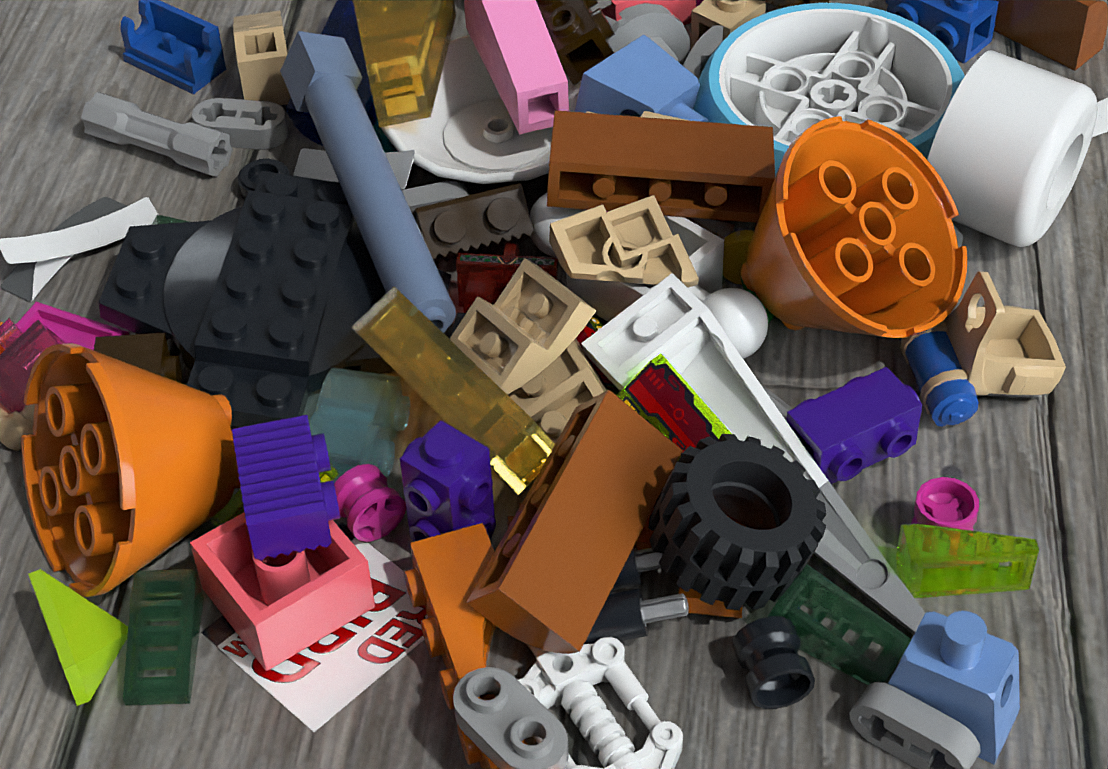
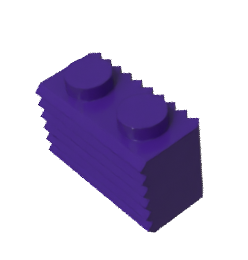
M308 415L233 428L232 434L245 519L254 558L262 561L267 556L276 558L280 553L289 555L293 550L301 553L306 548L315 550L319 545L327 548L332 543L328 521L340 519L341 517L334 480L320 482L319 473L331 471L324 433L311 435Z

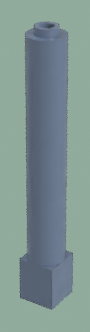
M298 31L280 70L296 110L310 113L403 333L414 339L436 338L442 335L452 324L456 316V309L357 93V88L362 79L361 73L345 38Z

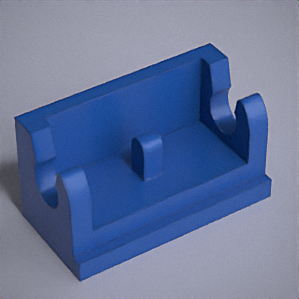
M161 0L138 1L141 24L137 30H134L135 24L133 20L123 16L120 29L125 47V52L122 54L124 62L193 95L226 70L218 26Z

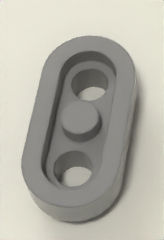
M485 667L469 672L457 683L453 694L456 722L460 729L499 769L566 768L568 763V737L563 724L512 674L499 668ZM486 694L498 695L496 698L491 700H482L478 698ZM531 736L543 739L537 745H526L522 742L525 738Z

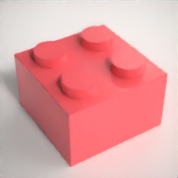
M245 512L190 542L202 589L266 671L375 607L368 560L333 520L328 521L332 543L327 548L319 545L315 550L306 548L301 553L293 550L289 555L280 553L276 558L267 556L262 561L254 558Z

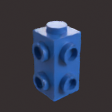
M885 0L888 5L887 12L910 20L929 31L947 47L957 61L963 64L992 42L999 3L996 0Z

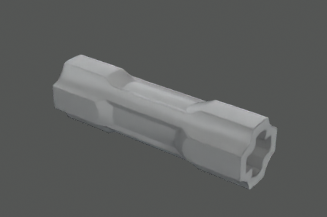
M96 92L91 100L85 102L81 116L85 133L119 145L133 144L166 155L181 166L218 177L221 170L228 166L233 150L230 145V135L192 122L181 124L142 111L132 102L101 92Z

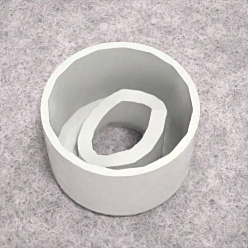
M993 50L987 51L980 56L969 69L953 95L938 127L927 159L943 180L956 205L959 215L952 218V220L1013 246L1025 247L1038 241L1049 229L1065 203L1090 145L1098 112L1096 95L1092 89L1082 83Z

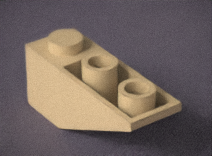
M273 11L233 17V34L244 100L268 101L278 105L292 104L293 100L280 72L287 57L281 12Z

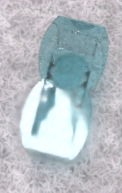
M332 368L328 372L320 391L316 412L309 420L311 435L322 433L325 435L331 471L328 472L333 477L334 483L346 471L363 464L376 465L385 476L388 477L390 475L395 458V444L393 440L397 430L404 431L406 429L410 415V398L402 395L400 377Z

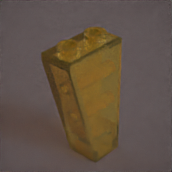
M353 0L379 128L431 117L456 19L454 0Z
M395 286L352 326L354 331L445 423L489 448L491 469L518 495L538 476L555 443L520 406Z

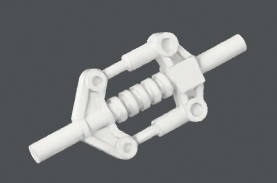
M604 637L596 641L595 644H584L580 652L571 654L549 652L528 645L536 657V663L525 677L518 679V681L547 709L553 705L557 707L562 704L566 712L570 714L576 727H579L584 739L589 741L590 748L594 754L598 755V759L604 767L577 766L568 753V763L565 769H675L682 752V731L672 722H661L647 702L649 697L647 692L624 661L625 649L618 639ZM609 682L627 709L636 711L650 731L642 749L634 752L635 747L628 737H625L624 730L616 723V719L611 711L606 709V704L602 698L597 696V691L593 685ZM533 736L538 744L543 741V739Z

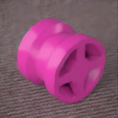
M358 465L346 471L334 483L340 516L347 518L348 529L359 541L370 542L378 540L394 530L403 519L406 511L405 501L394 488L387 487V478L376 465Z

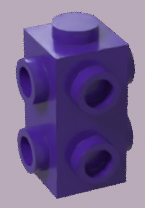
M886 366L864 377L853 378L844 386L816 399H808L801 402L794 409L787 411L786 421L828 481L833 484L837 481L850 480L858 475L862 469L888 457H898L915 445L923 404L920 402L916 392L909 385L903 384Z
M440 420L423 437L414 439L400 458L410 538L415 542L483 523L488 537L491 539L496 528L489 448Z

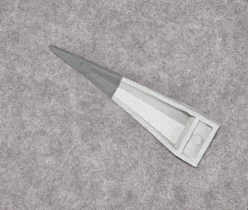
M673 273L581 343L586 356L620 390L623 398L628 397L641 413L668 435V430L654 416H647L625 390L651 361L655 365L666 363L693 393L694 405L712 424V432L718 439L722 434H735L738 440L745 441L747 436L761 439V445L771 449L775 445L785 451L783 456L790 462L797 460L806 469L803 474L804 477L816 482L820 489L816 499L824 502L827 514L822 521L826 525L824 536L820 540L814 554L914 635L925 615V611L881 554L798 439L712 312Z

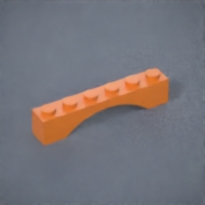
M483 523L411 542L413 569L404 571V579L413 608L424 605L428 616L427 619L421 620V627L431 658L442 655L446 670L439 671V678L449 710L454 709L453 694L457 683L462 677L473 670L486 667L493 633L496 628L495 624L466 603L494 554V549ZM486 694L478 698L491 700L496 697L494 694ZM458 726L459 738L467 763L470 765L480 762L482 769H499Z

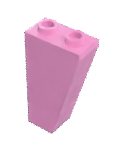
M464 0L466 29L519 134L553 127L555 110L569 111L568 80L536 0Z

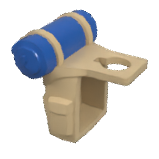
M978 271L959 306L942 322L918 335L899 338L901 341L900 349L915 377L921 392L920 398L926 412L931 415L935 424L941 427L960 424L970 419L978 410L979 402L977 395H988L989 393L1007 395L1050 394L1060 381L1066 368L1055 338L1039 310L1004 306L988 272ZM982 296L985 304L982 307H977L978 300Z

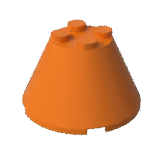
M838 116L824 119L812 125L790 144L784 154L748 246L747 262L742 265L741 277L745 286L755 292L762 304L791 330L796 331L808 327L890 338H905L918 335L942 322L957 305L966 279L967 247L961 246L958 248L952 218L959 215L958 210L943 180L923 154L901 135L882 124L871 120L858 124L842 121V117Z
M78 344L52 345L46 348L35 361L27 382L23 402L25 405L35 404L33 434L21 435L24 481L33 524L42 550L54 572L66 570L75 582L70 583L69 588L83 597L105 594L224 510L231 500L234 489L241 488L233 434L230 427L232 421L231 406L228 399L222 394L210 395Z

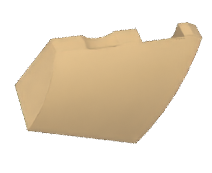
M654 195L606 212L602 204L550 223L549 243L559 263L570 278L657 285L673 273L687 288L698 285L699 277L679 234L672 235Z

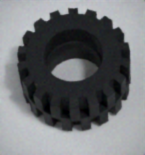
M722 434L718 442L709 436L699 440L695 448L689 446L682 453L678 462H676L649 517L648 528L654 531L649 539L653 552L663 554L659 564L665 573L674 572L679 577L676 584L685 592L692 588L700 593L699 600L713 605L715 600L724 602L726 609L740 610L744 603L752 610L763 608L768 600L775 603L782 598L787 590L792 587L818 547L826 525L822 522L827 514L825 503L816 499L820 489L814 480H808L804 477L803 474L806 469L797 460L790 462L783 456L785 451L775 445L771 449L761 445V439L747 436L745 441L738 440L735 434ZM728 516H730V517H732V518L738 520L739 522H741V523L744 524L745 526H742V525L736 523L735 521H733L732 519H730Z

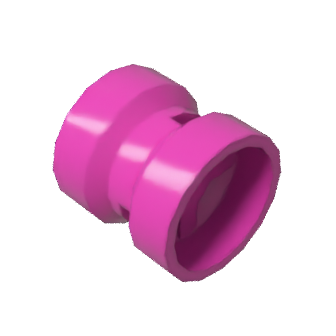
M939 477L925 482L917 491L914 505L915 516L911 522L909 542L913 551L922 559L931 563L946 565L958 562L969 552L973 539V526L976 523L979 511V499L976 492L967 483L955 478Z

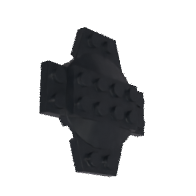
M261 171L255 191H248L243 206L228 211L213 220L130 226L98 302L101 319L136 334L165 333L166 341L168 339L173 340L183 353V363L191 370L187 386L210 395H224L228 399L232 411L230 426L236 427L302 416L309 393L328 386L329 375L343 367L357 366L361 375L432 369L440 337L414 339L403 333L339 182ZM438 269L450 295L451 274Z

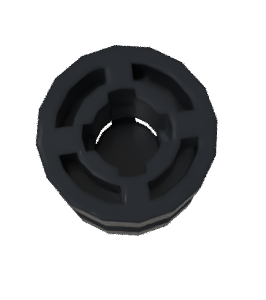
M770 616L757 619L740 629L733 638V649L737 660L742 668L749 671L746 676V686L751 700L756 706L763 709H779L795 704L809 695L815 685V678L809 662L805 657L798 654L801 641L792 621L785 617Z

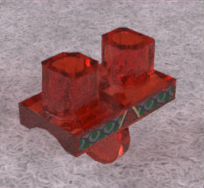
M512 243L505 245L504 255L459 253L456 263L459 306L463 307L464 313H467L477 296L494 305L524 258L539 266L557 280L558 259L552 257L519 256L518 244Z

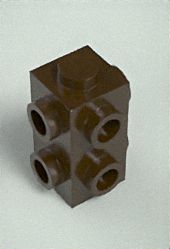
M536 0L563 70L573 85L582 81L584 72L614 54L607 39L614 36L615 32L600 8L593 12L591 10L593 6L598 4L597 0Z

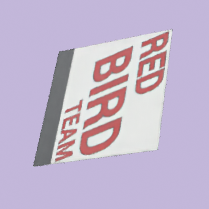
M344 523L339 524V528L368 560L375 602L374 608L268 671L263 668L223 615L201 632L313 732L317 731L424 641L421 620L428 618L424 605L413 608L404 579V571L368 542L359 541Z

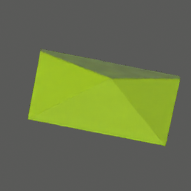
M39 569L28 573L77 706L89 702L133 629L45 571Z

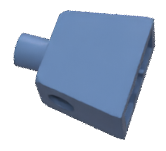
M642 35L583 73L574 111L641 117L644 111H649L690 121L709 122L707 118L693 110L700 87L698 78L645 35Z
M935 611L926 612L888 684L966 726L976 736L980 744L981 753L978 758L995 765L1020 709L1019 650L1012 643L988 634L985 622L975 613L957 611L947 617Z

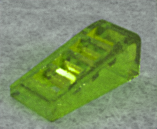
M903 524L900 528L896 565L899 578L914 598L1028 590L1031 586L1039 547L1036 539L933 525ZM1009 562V566L999 565L1000 563Z

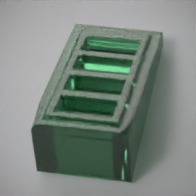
M806 564L798 578H795L790 587L780 597L768 617H785L792 621L801 641V651L867 685L874 682L884 683L911 641V638L808 564ZM805 606L813 610V613L808 615L800 608ZM825 617L837 623L831 631L821 624ZM848 630L860 635L853 646L842 639ZM872 642L884 647L874 662L863 655Z
M192 569L137 571L134 574L130 599L123 688L125 706L191 703L204 602L202 588L196 571ZM179 621V625H151L152 622ZM178 646V650L147 651L148 647ZM176 669V676L143 677L144 670Z

